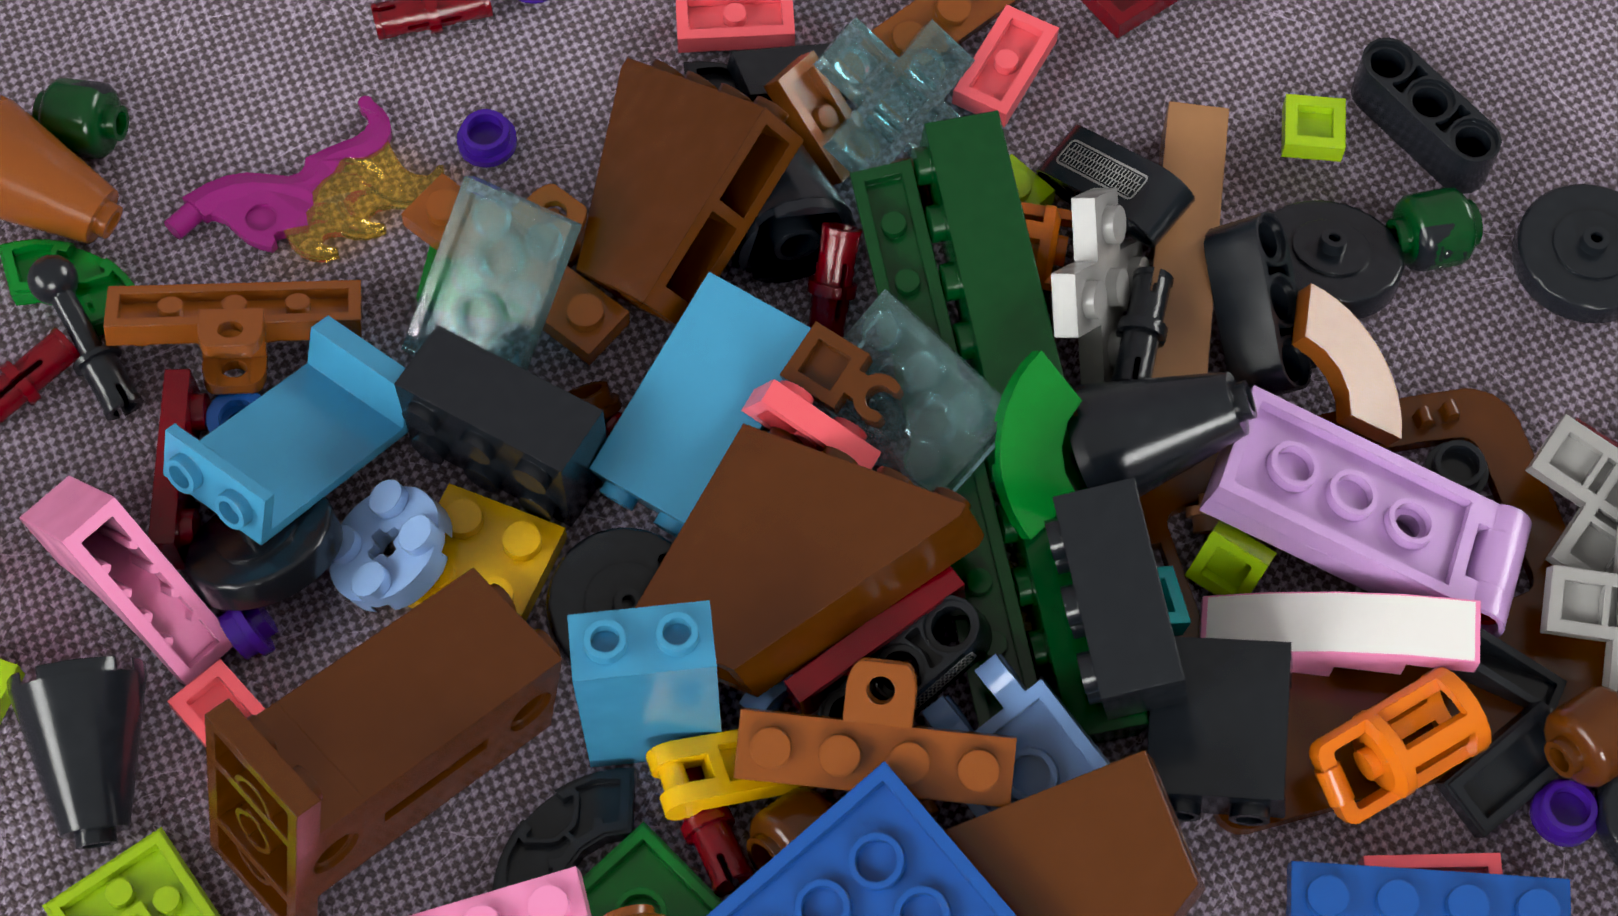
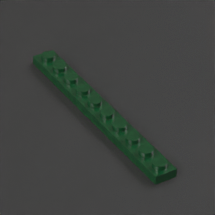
M911 159L851 172L850 178L898 383L904 392L902 401L922 486L924 489L932 492L936 487H945L963 496L971 504L970 511L985 534L979 547L951 565L965 584L966 601L986 616L992 630V641L989 650L976 664L966 671L980 727L1003 709L996 697L975 672V669L994 654H1002L1027 690L1038 681ZM965 615L953 617L959 644L964 642L971 629L970 619Z

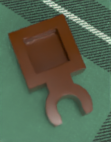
M818 322L814 323L780 373L782 380L793 382L804 388L813 396L815 402L836 415L847 400L853 402L860 418L867 425L874 428L882 429L885 420L879 412L869 407L870 399L879 392H886L898 400H901L904 396L900 384L893 377L883 373L865 374L873 362L869 353Z

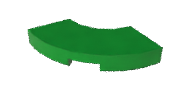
M28 239L0 244L3 268L11 297L16 306L44 303L34 297L27 284L28 271L37 259L45 255H60L71 261L79 276L78 288L75 294L99 336L104 335L103 325L108 286H134V283L126 273L108 258L102 259L92 253L75 248L74 243L50 239Z
M1042 350L1032 351L1014 372L1002 394L994 422L998 423L995 438V464H992V471L997 494L1010 523L1021 539L1032 540L1045 527V520L1053 519L1057 515L1053 497L1075 492L1065 473L1062 444L1067 423L1082 400Z

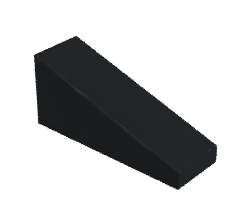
M1480 628V664L1475 672L1450 670L1461 680L1524 708L1532 702L1542 701L1550 712L1557 708L1567 683L1560 676Z

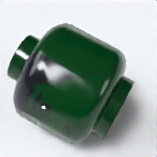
M58 78L46 90H42L37 95L32 109L33 118L78 157L101 159L106 157L113 151L117 141H122L126 137L129 128L127 108L121 105L118 93L110 84L105 82Z
M1440 188L1404 195L1396 203L1392 218L1388 219L1385 225L1398 240L1404 254V264L1412 271L1424 272L1465 263L1473 254L1474 248L1480 244L1483 235L1482 217L1477 205L1455 188Z

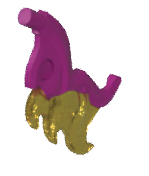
M362 96L358 100V106L362 116L368 120V124L365 130L357 136L306 157L303 169L294 175L284 176L245 172L226 175L205 183L183 196L184 205L168 217L164 224L173 236L181 240L202 221L206 224L215 221L227 225L248 245L262 251L274 253L278 249L277 241L286 239L292 250L301 258L312 262L326 263L340 259L337 247L324 245L325 240L337 237L351 240H370L386 235V225L370 222L371 218L378 212L386 210H405L441 173L444 174V166L438 165L428 176L414 174L405 169L396 158L390 146L392 129L389 117L371 97Z

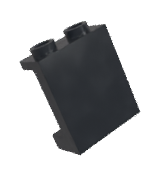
M1174 636L1185 678L1188 702L1150 710L1147 753L1154 759L1178 821H1197L1201 819V813L1229 815V821L1239 825L1263 826L1270 823V817L1284 818L1286 813L1285 788L1289 703L1293 669L1291 642Z

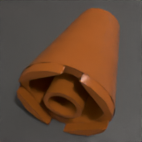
M1 95L0 220L87 244L94 242L99 236L104 239L108 238L117 227L123 212V207L117 204L118 191L14 100Z

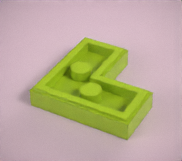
M162 827L42 905L48 916H221Z

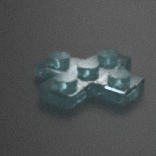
M855 17L842 29L813 64L815 68L856 105V108L823 147L850 173L890 164L902 150L912 157V148L920 146L924 123L961 117L943 99L965 74L975 59L933 19L920 29L900 55L897 56Z

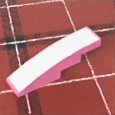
M1340 591L1261 592L1203 596L1201 600L1199 638L1291 642L1292 672L1329 677L1333 668L1339 667L1401 675L1406 665L1428 668L1444 667L1448 670L1474 673L1480 664L1481 601L1411 594Z

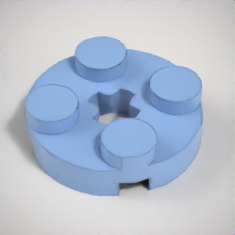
M388 479L382 481L374 487L368 497L350 511L341 523L343 531L342 544L329 569L336 589L365 611L377 612L374 607L379 608L385 605H389L394 610L407 607L425 595L444 571L448 557L442 553V549L445 544V533L452 538L450 517L439 503L421 489L402 486L396 480ZM393 541L396 550L387 557L383 552L387 545Z

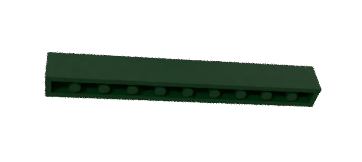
M998 111L924 123L920 146L912 148V163L917 184L919 186L928 185L932 205H928L925 208L930 240L932 243L941 242L946 263L939 265V277L946 302L955 300L960 322L953 324V335L959 360H969L974 382L967 384V393L974 421H984L988 443L981 445V451L989 482H994L992 464H995V438L998 423L994 422L1002 394L1014 372L1032 351L1042 350L1064 377ZM1066 427L1062 444L1065 473L1075 491L1087 489L1075 459ZM997 505L996 512L1004 544H1013L1018 567H1013L1010 570L1019 607L1027 605L1033 630L1026 631L1034 669H1042L1046 682L1095 744L1138 736L1149 724L1147 711L1108 720L1102 703L1089 704L1076 653L1089 650L1086 637L1073 638L1060 586L1073 584L1071 572L1058 575L1046 527L1032 540L1021 539L1010 523L1002 505Z

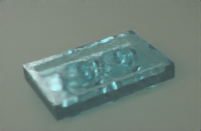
M464 176L401 350L415 356L438 324L527 371L582 224L479 177Z
M884 289L843 338L870 354L873 362L865 374L883 373L893 377L900 384L904 396L901 400H898L886 392H879L870 399L869 407L879 412L885 420L882 429L867 425L857 413L854 403L849 400L846 401L837 415L827 408L825 409L833 417L845 418L863 429L867 434L866 442L882 452L877 461L883 466L902 473L915 486L933 492L936 487L940 486L956 492L995 448L998 422H994L1002 395L897 296Z

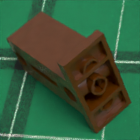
M473 567L259 714L250 715L246 718L228 698L205 714L211 847L272 916H317L319 895L551 726L563 660L557 645L546 632L541 629L534 630L517 613L513 600L500 585L495 583L490 585Z

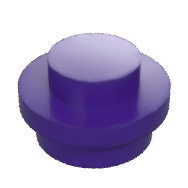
M477 110L464 119L458 130L457 146L459 153L465 161L477 167L490 168L501 165L516 150L517 135L515 127L506 117L495 110Z
M264 607L244 611L228 610L218 617L225 635L239 654L246 660L251 659L258 653L267 656L275 650L271 637L278 633V629Z
M1566 779L1553 780L1533 796L1530 804V818L1536 831L1546 841L1561 847H1574L1585 843L1597 830L1595 820L1598 815V805L1593 793L1586 786Z

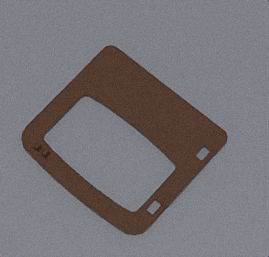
M1472 388L1399 398L1402 417V439L1388 447L1338 424L1336 411L1317 415L1394 453L1436 447L1441 443L1452 440H1464L1477 446L1488 464L1489 477L1487 483L1495 502L1522 510L1532 521V528L1522 562L1529 579V591L1513 597L1505 631L1498 639L1567 681L1557 708L1589 687L1602 686L1606 642L1540 633L1546 568L1552 566L1545 559L1566 529V526L1549 487L1525 471L1535 455L1520 421L1509 405L1493 394ZM1219 452L1140 497L1152 550H1159L1164 566H1173L1191 620L1184 634L1175 637L1199 638L1200 613L1187 578L1184 576L1185 572L1168 529L1167 521L1171 516L1186 511V507L1198 505V494L1205 493ZM1406 665L1401 675L1334 667L1329 677L1292 672V688H1290L1285 817H1270V823L1263 826H1246L1229 821V815L1213 814L1217 823L1227 832L1242 835L1334 811L1329 806L1314 773V766L1309 757L1311 744L1316 739L1352 719L1357 713L1371 708L1420 679L1423 674L1434 668ZM1463 681L1480 703L1487 717L1491 736L1524 709L1522 706ZM1440 690L1450 715L1453 717L1460 713L1453 701ZM1429 723L1402 740L1406 745L1435 727L1432 723ZM1351 741L1337 749L1334 755L1336 760L1340 761L1354 792L1356 803L1381 787L1375 781L1368 780L1358 769L1353 757L1355 749ZM1451 769L1434 778L1433 780L1421 786L1420 788L1433 785Z

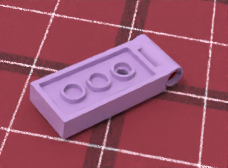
M1255 385L1251 388L1257 408V418L1248 420V435L1219 451L1199 508L1200 511L1370 593L1411 594L1481 601V628L1497 638L1504 633L1532 528V521L1525 512L1516 507L1499 504Z

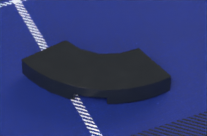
M635 767L616 768L592 773L573 780L555 790V795L541 804L526 820L522 819L513 831L498 861L492 891L574 866L578 867L586 856L604 845L623 841L634 830Z

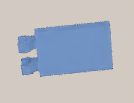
M994 654L975 669L979 678L1003 707L1000 712L974 731L961 709L949 695L946 697L942 695L922 711V714L933 728L1017 736L1011 803L1110 764L1046 680L1040 679L1027 690L1002 654ZM967 804L976 817L1001 808Z

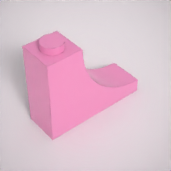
M67 476L19 517L22 523L57 563L97 595L146 644L180 683L185 686L188 685L233 647L222 630L218 618L114 496L74 477Z

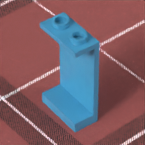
M708 272L589 468L604 482L599 492L630 511H633L638 502L658 513L653 522L656 526L677 537L743 423L760 430L764 429L763 425L741 411L755 388L773 379L778 382L782 381L780 373L811 328L715 274Z
M328 315L311 327L308 361L304 366L205 437L198 440L175 423L165 430L163 475L168 478L178 491L192 495L217 513L219 518L228 527L242 531L258 544L263 545L408 433L394 383L405 370V367Z
M710 600L567 615L572 682L591 768L647 762L646 753L656 745L672 740L722 732Z

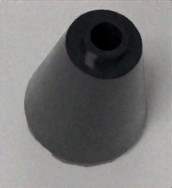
M802 144L735 251L741 269L745 271V268L751 270L754 279L761 282L785 283L807 278L815 274L816 262H818L822 224L825 222H839L857 226L849 207Z
M1228 371L1088 383L1072 387L1082 402L1077 408L1078 416L1069 419L1067 430L1075 459L1087 488L1134 477L1140 498L1248 435V420L1257 418V408L1248 383L1245 380L1236 382Z
M116 656L77 658L35 666L37 680L21 684L19 672L11 675L7 680L8 696L60 838L75 839V847L79 850L101 848L118 843L117 832L124 831L130 828L147 681L146 663L139 658L132 657V670L117 669Z

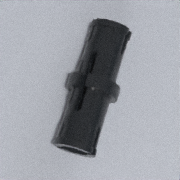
M1140 267L1134 271L1127 314L1120 318L1117 326L1116 336L1122 338L1110 382L1131 380L1132 372L1134 373L1133 380L1152 378L1157 350L1164 346L1168 333V327L1163 321L1174 278L1166 270L1160 269L1157 283L1153 284L1152 291H1150L1155 267Z

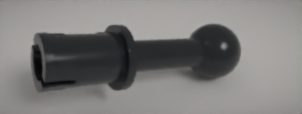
M60 255L42 256L31 265L27 274V284L35 298L41 302L53 305L77 348L80 357L73 364L74 372L78 376L85 377L107 420L111 421L120 418V414L117 411L118 408L122 409L125 416L133 413L141 407L144 400L137 393L119 360L122 354L120 347L106 346V344L102 343L75 292L78 288L79 276L75 266L71 261Z

